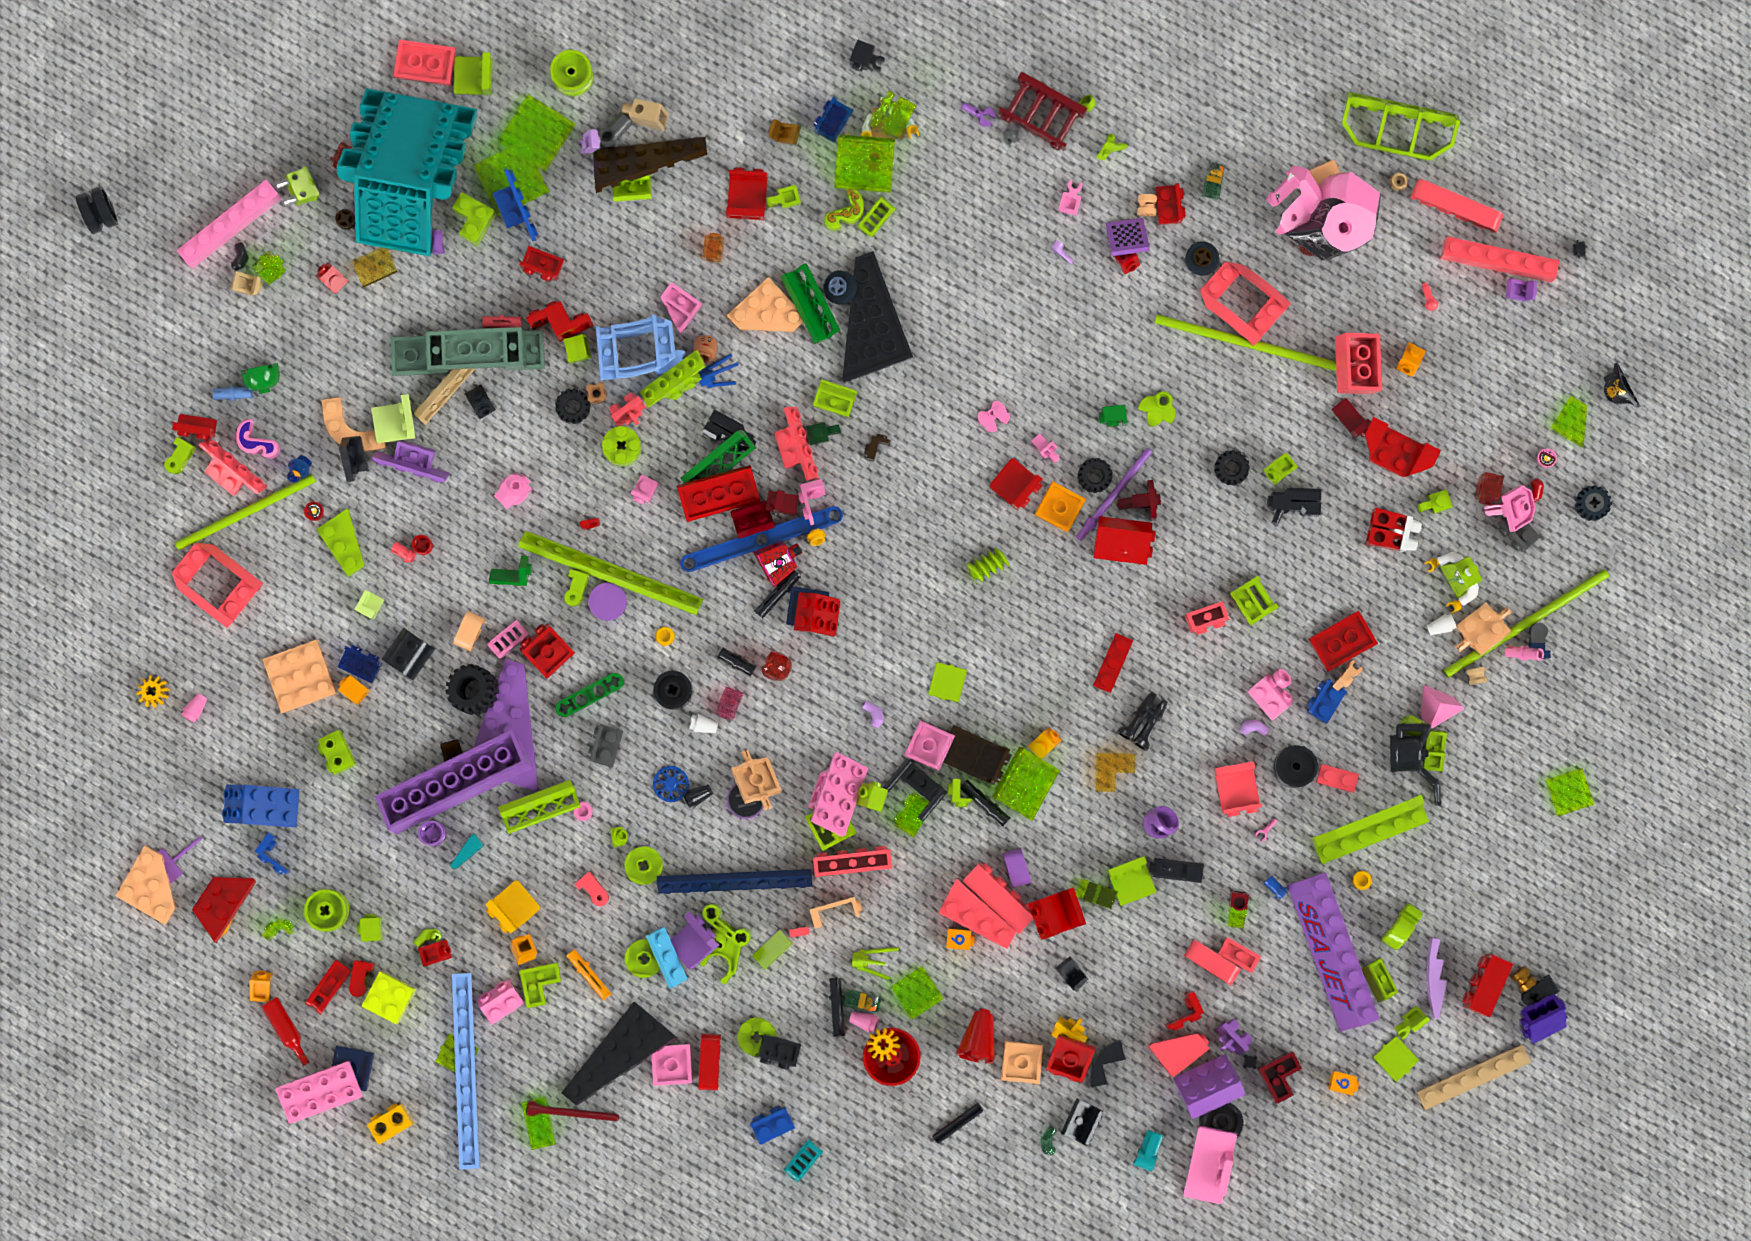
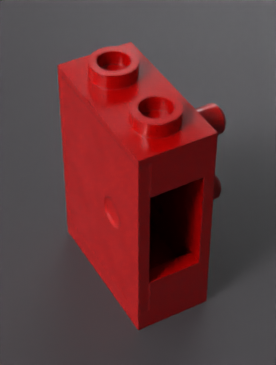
M1099 516L1093 558L1147 565L1148 558H1152L1153 547L1150 546V543L1155 541L1156 531L1152 530V523Z

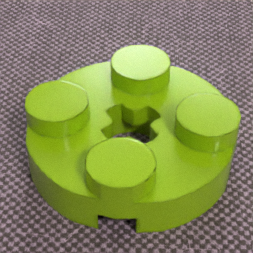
M647 846L637 847L630 851L625 859V872L628 878L636 884H651L657 880V876H661L663 860L655 849ZM644 860L648 861L647 865L649 866V869H644V871H641V866H639V862H644Z
M641 939L632 943L626 950L625 964L634 976L648 978L657 974L660 970L647 939ZM643 953H647V957H650L646 964H642V960H639V956H642Z
M755 1017L748 1019L738 1031L739 1046L745 1053L751 1056L759 1053L762 1039H759V1042L756 1043L751 1038L756 1031L762 1036L767 1034L776 1037L775 1028L769 1021L763 1018Z

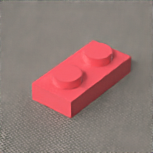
M1321 764L1316 783L1354 793L1359 774Z
M1226 937L1217 953L1250 973L1253 972L1261 958L1260 955Z

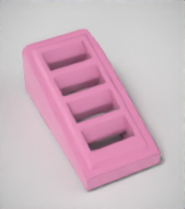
M516 620L487 645L499 659H502L525 639L529 633ZM514 627L522 634L520 637L514 632ZM508 632L516 639L514 642L507 635ZM503 637L510 644L508 647L501 640ZM497 642L504 649L502 652L495 645Z

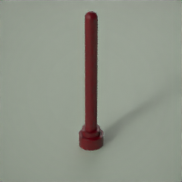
M528 1100L526 1107V1116L532 1117L541 1113L607 1121H618L620 1118L615 1113L541 1106L540 1103Z

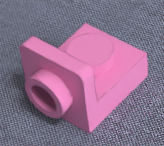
M641 474L634 490L630 493L634 496L633 500L642 505L644 502L649 504L659 483Z

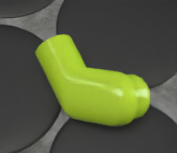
M426 928L414 939L413 943L420 948L426 941L437 942L441 939V932L438 929Z

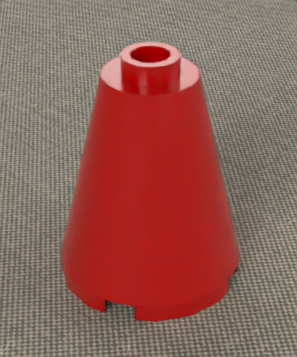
M979 1008V1011L974 1012L956 1051V1056L959 1055V1058L977 1063L982 1060H986L985 1064L994 1063V1015L990 1014V1010Z

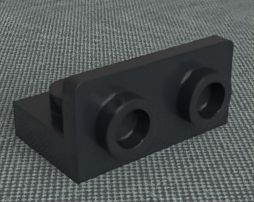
M361 436L342 438L339 452L346 481L354 482L356 474L368 471L369 468Z
M763 1034L759 1053H756L755 1058L760 1059V1063L771 1065V1062L778 1064V1068L789 1070V1067H796L801 1044Z

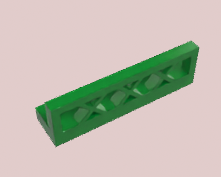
M807 263L781 276L814 344L826 341L840 331ZM801 271H803L806 276L805 280H803L800 274ZM810 288L814 292V297L810 294ZM819 305H820V306L822 307V309H823V313H822V314H821V313L819 312V310H818ZM827 322L830 323L833 329L831 332L827 327Z
M739 430L684 474L681 480L687 483L693 481L698 476H712L709 475L710 466L713 464L720 465L719 473L727 472L753 452L756 446L743 430ZM744 439L750 448L745 452H739L738 445ZM726 453H734L731 464L724 463V455Z

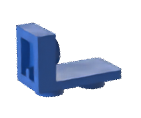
M268 832L255 849V852L258 853L257 858L264 863L270 862L274 865L272 869L280 875L283 873L289 874V869L266 853L267 851L271 852L277 844L275 841L277 836Z

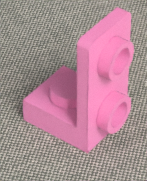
M822 479L800 485L801 492L798 495L800 503H805L806 508L802 510L805 520L809 519L810 525H814L808 499H817L826 495Z

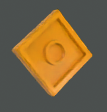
M1052 481L1034 515L1068 533L1086 499Z

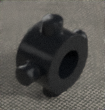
M1247 1054L1244 1055L1243 1067L1256 1069V1059L1258 1057L1256 1055L1254 1057L1247 1056Z

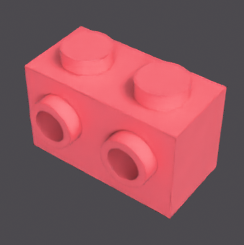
M1223 601L1184 615L1190 633L1196 632V635L1207 632V628L1214 626L1215 629L1225 626V622L1229 620Z

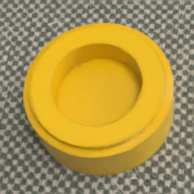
M661 627L657 630L655 638L660 645L668 646L673 643L675 634L671 628Z
M1358 871L1352 877L1353 886L1359 890L1368 889L1372 883L1371 875L1366 871Z

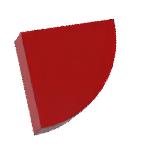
M599 518L579 522L581 529L584 531L601 525Z

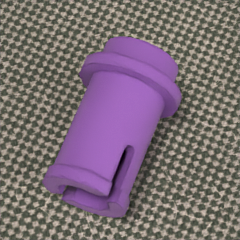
M442 230L432 231L433 255L445 253Z

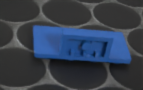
M504 167L503 169L510 186L493 192L494 198L506 228L508 229L525 222L531 239L534 242L536 241L535 236L538 235L534 223L530 224L528 221L531 215L527 206H522L520 200L524 198L520 188H515L513 182H516V178L512 169L508 170L507 167Z

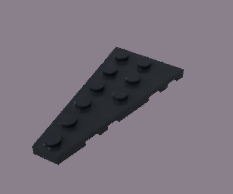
M634 1001L561 1093L578 1106L596 1094L598 1090L606 1085L608 1086L613 1080L621 1075L623 1076L647 1060L649 1056L678 1039V1037Z

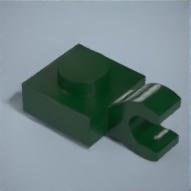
M825 422L806 426L810 445L829 442L828 436L841 433L839 424L827 428Z

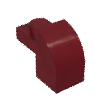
M777 490L776 492L768 491L766 510L773 513L795 516L799 495L786 494L782 490Z

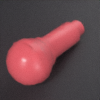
M1423 283L1422 289L1426 298L1425 307L1429 311H1434L1438 307V301L1433 297L1428 283Z

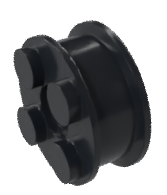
M1230 1102L1199 1117L1200 1126L1236 1133L1237 1138L1243 1130L1244 1121L1242 1113ZM1219 1117L1226 1118V1125L1224 1127L1217 1126L1216 1121Z

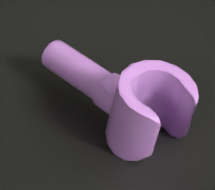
M1059 241L1054 242L1052 251L1061 255L1072 264L1074 261L1062 251L1064 244Z

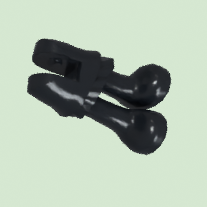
M1153 692L1149 693L1140 706L1136 708L1137 711L1133 712L1135 718L1129 726L1120 727L1117 730L1120 736L1132 741L1143 720L1148 718L1143 729L1133 741V744L1144 751H1148L1150 747L1148 737L1156 722H1160V719L1163 718L1168 703L1165 699H1162L1155 711L1149 708L1157 696Z

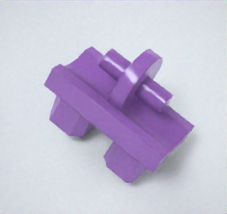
M1235 1019L1223 1023L1216 1031L1221 1035L1219 1041L1223 1045L1219 1049L1222 1052L1228 1049L1231 1054L1236 1051L1238 1055H1241L1249 1049L1248 1046L1253 1039L1246 1032L1240 1037L1235 1031L1240 1025Z

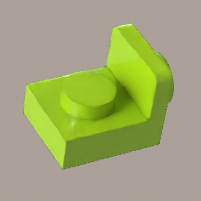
M1286 452L1267 466L1264 472L1267 478L1276 485L1296 470L1298 466Z

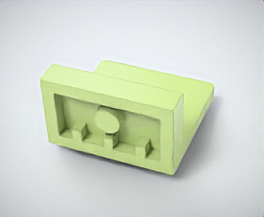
M409 394L401 395V402L398 404L371 408L377 443L415 438Z

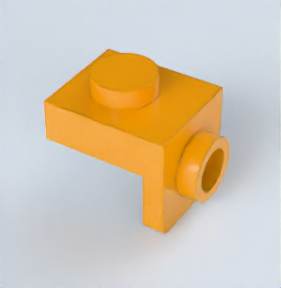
M1409 342L1396 369L1413 377L1421 364L1426 350Z
M1048 727L1028 747L1041 760L1062 740L1055 730Z

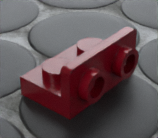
M767 500L730 511L738 539L775 528L771 512L766 510Z

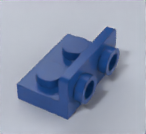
M1327 679L1325 682L1321 681L1316 689L1319 691L1316 698L1312 697L1307 704L1309 708L1307 713L1325 724L1329 722L1347 692L1343 688L1339 691L1333 688L1334 683L1330 679Z
M777 1106L771 1109V1114L765 1117L763 1114L752 1118L753 1122L750 1123V1126L760 1145L795 1129L786 1107L781 1108V1106Z

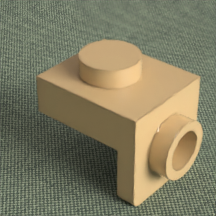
M236 271L234 272L230 290L255 296L262 289L261 276H252Z

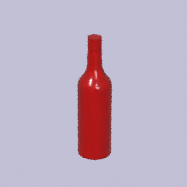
M276 997L264 1004L261 1008L283 1045L294 1051L303 1066L310 1063L301 1048V1035L279 998Z

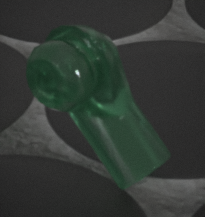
M1050 1125L1041 1136L1040 1144L1043 1153L1052 1156L1056 1149L1053 1147L1051 1139L1057 1130Z

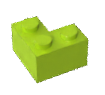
M461 192L452 207L455 213L467 219L459 235L478 247L497 214L495 210Z

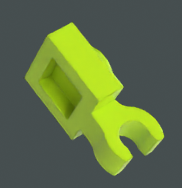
M796 185L778 189L777 196L766 198L768 208L781 204L782 209L801 204Z
M1447 489L1428 495L1429 501L1417 505L1419 513L1432 509L1433 514L1453 508Z
M1416 1005L1402 1016L1404 1021L1395 1026L1394 1030L1401 1039H1405L1411 1029L1415 1033L1430 1020Z

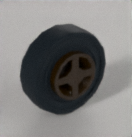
M1205 241L1196 242L1191 245L1185 256L1188 269L1200 276L1212 273L1217 268L1220 260L1216 247Z

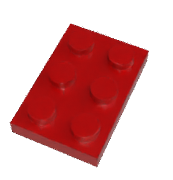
M1360 611L1351 614L1308 639L1327 672L1378 644Z

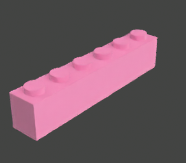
M266 179L176 251L193 269L281 199L280 195Z

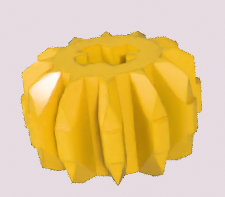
M149 675L148 680L142 678L144 685L137 684L141 691H137L136 695H142L139 698V702L145 701L146 707L152 705L153 708H157V702L160 705L164 704V701L161 699L162 697L165 699L169 698L164 692L170 691V688H163L167 682L165 680L161 681L160 676H157L154 680L153 675ZM150 688H156V691H154L156 692L155 695H149V692H151L149 691Z
M877 1028L875 1029L877 1037L872 1033L869 1035L874 1041L869 1040L867 1044L874 1047L869 1048L868 1052L875 1050L876 1052L872 1057L876 1058L879 1053L880 1061H883L884 1054L890 1060L889 1052L893 1055L897 1054L892 1048L900 1047L899 1044H893L899 1038L896 1036L891 1039L894 1033L893 1030L886 1035L887 1028H883V1034H880ZM881 1039H886V1043H889L888 1048L885 1046V1049L882 1050L881 1046L877 1045L878 1041L881 1042Z

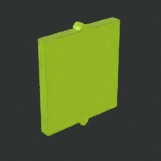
M936 662L928 695L942 698L943 701L947 699L959 702L967 670L954 667L953 664L946 665Z
M1397 1036L1386 1045L1384 1044L1383 1048L1373 1056L1395 1082L1406 1073H1410V1069L1419 1062V1059Z

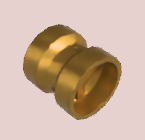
M1527 966L1521 967L1510 976L1514 982L1519 984L1518 988L1521 992L1527 991L1538 982L1535 977L1530 976Z

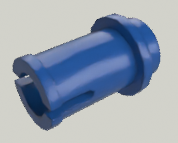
M1273 875L1263 883L1271 890L1275 898L1279 900L1288 893L1286 887H1283Z

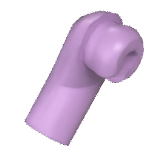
M866 700L862 709L871 713L873 719L871 724L878 728L884 722L882 709Z

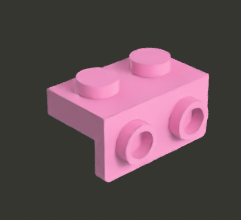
M1269 673L1247 691L1272 721L1294 702L1290 693L1279 687L1275 683L1273 676Z
M510 979L498 983L495 988L483 993L477 999L481 1011L492 1025L524 1004L523 999L513 987Z

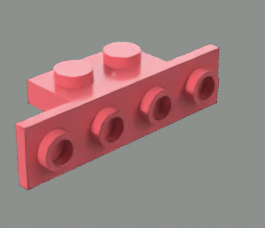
M786 407L784 411L789 427L774 432L784 467L788 469L801 464L806 481L819 479L818 469L812 458V450L807 442V434L801 423L800 412L797 410V407Z
M209 438L199 444V447L213 458L205 473L231 495H236L243 484L255 494L264 491L268 487L263 483L262 479L251 473L245 465L239 463L232 454L221 448L216 441Z

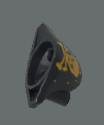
M1616 362L1613 373L1603 378L1605 381L1604 394L1606 398L1615 404H1631L1637 408L1641 407L1619 363Z

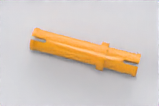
M576 949L566 956L577 969L576 972L584 977L602 1001L612 994L590 968V963L588 961L585 962Z

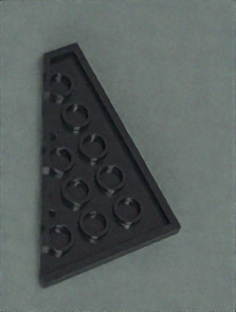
M874 251L855 258L854 278L857 282V291L850 303L842 377L843 384L913 358Z

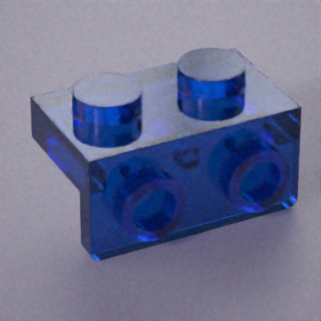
M351 645V647L345 646V652L337 667L373 684L383 664L378 661L380 657L371 653L368 656L361 653L362 649Z

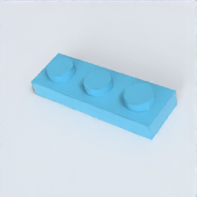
M660 927L646 935L668 987L673 988L687 980V976L665 927Z

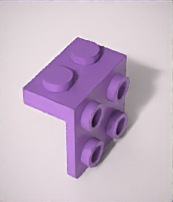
M689 911L684 916L689 924L671 939V942L681 961L688 969H693L716 949L719 944L714 939L716 935L713 931L703 926L705 923L698 914L694 916Z

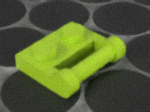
M1256 576L1230 593L1231 598L1250 626L1279 608L1277 603L1274 604L1261 584L1259 576ZM1254 585L1267 605V609L1263 610L1250 587Z

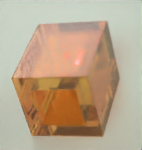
M710 233V235H705L702 254L703 261L722 263L725 239L721 237V234Z

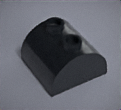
M403 627L382 657V660L414 681L435 649Z

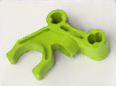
M710 903L703 909L702 914L704 919L714 927L712 931L716 935L715 939L722 944V947L714 949L699 964L705 966L709 958L715 955L724 957L728 961L729 971L721 979V983L727 984L729 979L737 972L741 947L750 942L752 934L745 927L735 930L720 917L722 914L720 905ZM708 908H714L716 910V917H711L708 915L710 913ZM738 933H745L747 940L739 941Z

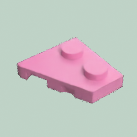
M672 282L660 297L680 334L684 332L703 305Z

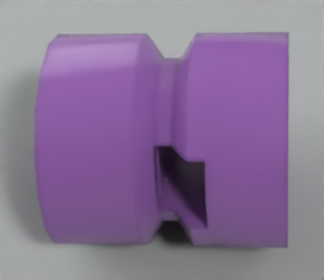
M426 821L420 826L418 836L424 844L437 846L445 840L446 829L440 822Z

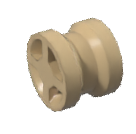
M1485 667L1466 670V674L1470 678L1469 686L1488 682V678L1484 674L1486 671Z

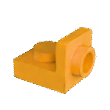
M264 970L252 973L250 978V1001H270L272 973Z

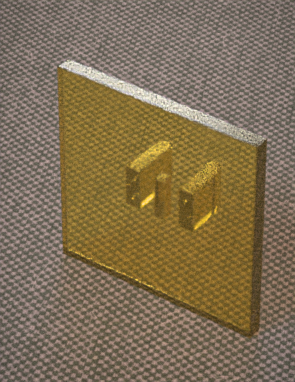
M379 248L352 261L363 288L397 273L388 248Z

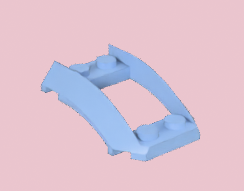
M656 314L643 320L611 325V327L599 328V326H596L601 380L620 379L646 374L664 367L676 358L672 321L659 318ZM654 331L656 360L637 366L619 368L616 339L636 337Z

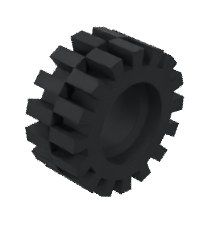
M575 388L571 390L566 389L567 391L565 392L562 391L561 395L557 397V402H555L558 416L569 424L583 422L582 420L587 418L591 408L586 394ZM571 399H575L580 403V409L576 413H569L566 410V403Z
M1235 450L1225 451L1218 457L1214 465L1217 479L1228 486L1242 483L1250 470L1249 461L1246 459V456L1242 455L1240 451L1236 452ZM1228 461H1235L1239 465V472L1236 475L1226 473L1225 464Z
M1090 458L1084 461L1078 471L1079 484L1087 492H1102L1108 488L1112 481L1113 472L1110 468L1111 466L1100 458ZM1093 468H1097L1102 472V479L1097 483H1093L1088 479V472Z

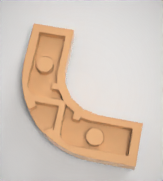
M340 397L321 400L325 426L331 437L338 444L341 443L344 437L361 436L365 452L386 449V442H376L375 430L357 432L349 428L343 416Z

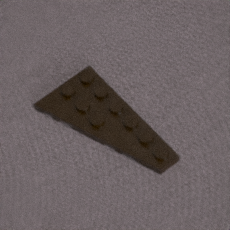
M706 137L597 149L593 152L595 191L599 193L604 187L611 185L613 188L619 186V182L625 180L633 181L658 172L659 168L665 166L667 168L674 167V163L682 160L688 162L708 155Z

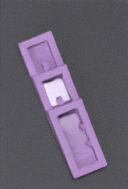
M1430 938L1426 966L1427 994L1432 1018L1439 1019L1447 981L1440 979L1444 960L1436 959L1440 939Z

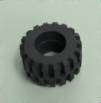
M468 664L467 666H460V670L456 668L454 675L450 674L448 677L450 682H446L448 689L445 691L449 695L447 697L448 701L452 703L451 705L454 708L469 715H481V712L486 713L488 711V707L492 708L494 706L492 702L498 699L495 695L499 694V689L496 688L499 685L494 680L495 676L490 674L488 670L477 665ZM474 680H478L479 691L477 695L467 700L465 695L467 685Z

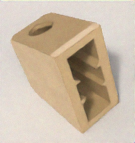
M634 99L633 104L624 103L622 107V113L629 115L634 123L664 132L669 113L662 104Z

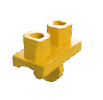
M1060 1016L1051 1034L1056 1039L1058 1034L1062 1036L1065 1034L1067 1037L1086 1043L1088 1039L1083 1034L1085 1028L1080 1025L1083 1021L1081 1018L1075 1021L1070 1017L1066 1021Z

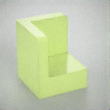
M365 590L354 610L374 620L384 599Z

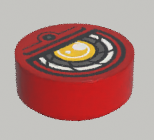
M310 502L305 506L304 514L309 520L318 521L324 515V508L318 502Z

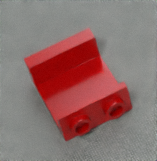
M741 167L729 170L727 218L765 220L767 172H764L763 169L745 171Z
M1074 887L1028 903L1041 940L1086 924Z

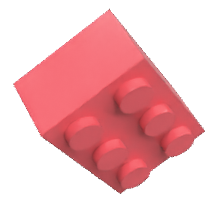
M1343 333L1335 336L1337 393L1374 394L1382 391L1380 334Z

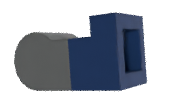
M1536 623L1529 628L1528 647L1543 649L1544 657L1541 659L1551 658V650H1545V637L1548 635V628L1543 623Z

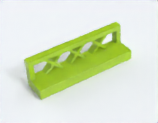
M571 780L498 806V809L504 820L506 830L510 834L575 810L581 806ZM573 796L575 803L568 806L563 804L565 798ZM551 803L557 805L552 812L544 811L547 805ZM535 810L538 812L536 818H527L530 811ZM514 817L520 818L517 825L510 827L509 819Z

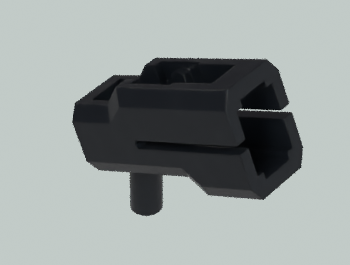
M715 409L709 418L710 422L706 423L702 431L703 435L717 442L720 440L726 441L732 434L743 430L754 445L757 442L754 440V435L745 431L743 424ZM744 439L738 445L739 452H745L750 448Z
M1287 488L1284 492H1272L1271 496H1268L1267 506L1271 507V511H1276L1271 522L1278 525L1282 515L1287 514L1289 511L1300 512L1302 516L1319 517L1321 515V503H1319L1321 501V489Z
M1154 858L1153 862L1150 861L1149 873H1152V877L1202 883L1204 864Z

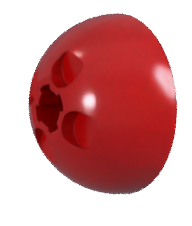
M887 1028L886 1035L893 1030L894 1033L891 1039L896 1036L899 1038L893 1044H899L900 1047L892 1048L897 1054L893 1055L889 1052L890 1060L884 1054L883 1061H880L879 1053L876 1058H873L872 1056L876 1051L868 1052V1049L874 1046L866 1043L863 1051V1063L869 1076L876 1082L886 1086H898L906 1083L916 1074L921 1061V1053L918 1043L908 1032L898 1028ZM881 1039V1042L878 1041L877 1045L881 1046V1049L884 1050L885 1046L888 1048L889 1043H886V1039Z

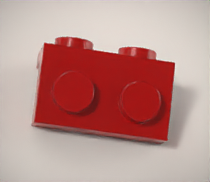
M528 246L524 259L519 265L524 273L529 275L535 273L541 275L540 278L542 280L551 282V280L557 281L565 260Z
M179 414L178 423L173 422L172 430L181 437L194 435L196 439L200 440L214 439L217 420Z

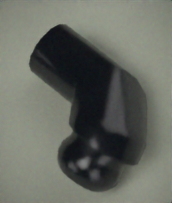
M243 242L234 245L237 256L231 262V267L235 271L243 269L249 259Z

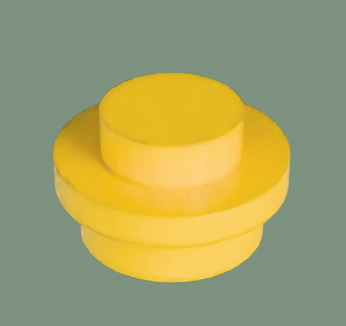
M813 529L807 535V541L812 546L821 545L825 542L826 534L823 530Z

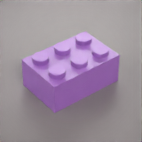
M1226 1054L1173 1078L1192 1119L1245 1095L1241 1081Z

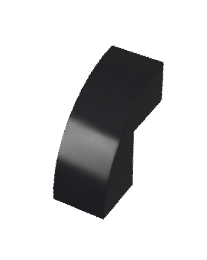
M1121 1040L1108 1044L1096 1056L1090 1073L1092 1088L1107 1084L1103 1065L1126 1060Z

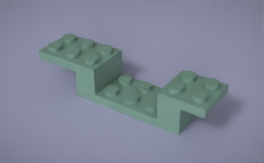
M522 327L430 331L426 332V336L391 337L392 376L449 374L450 370L499 367H505L507 371L545 369L544 331H524Z

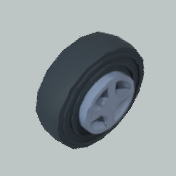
M843 270L834 271L825 279L823 285L824 294L834 304H847L856 295L857 282L849 272Z

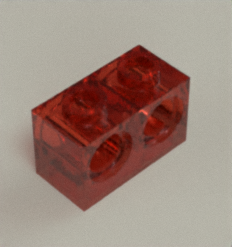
M1487 472L1480 475L1474 499L1479 500V503L1484 505H1490V503L1500 499L1504 476Z

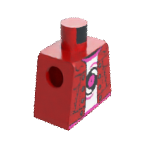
M779 541L758 549L753 553L769 582L776 586L798 567L793 558L802 554V550L797 543L787 548L785 543Z

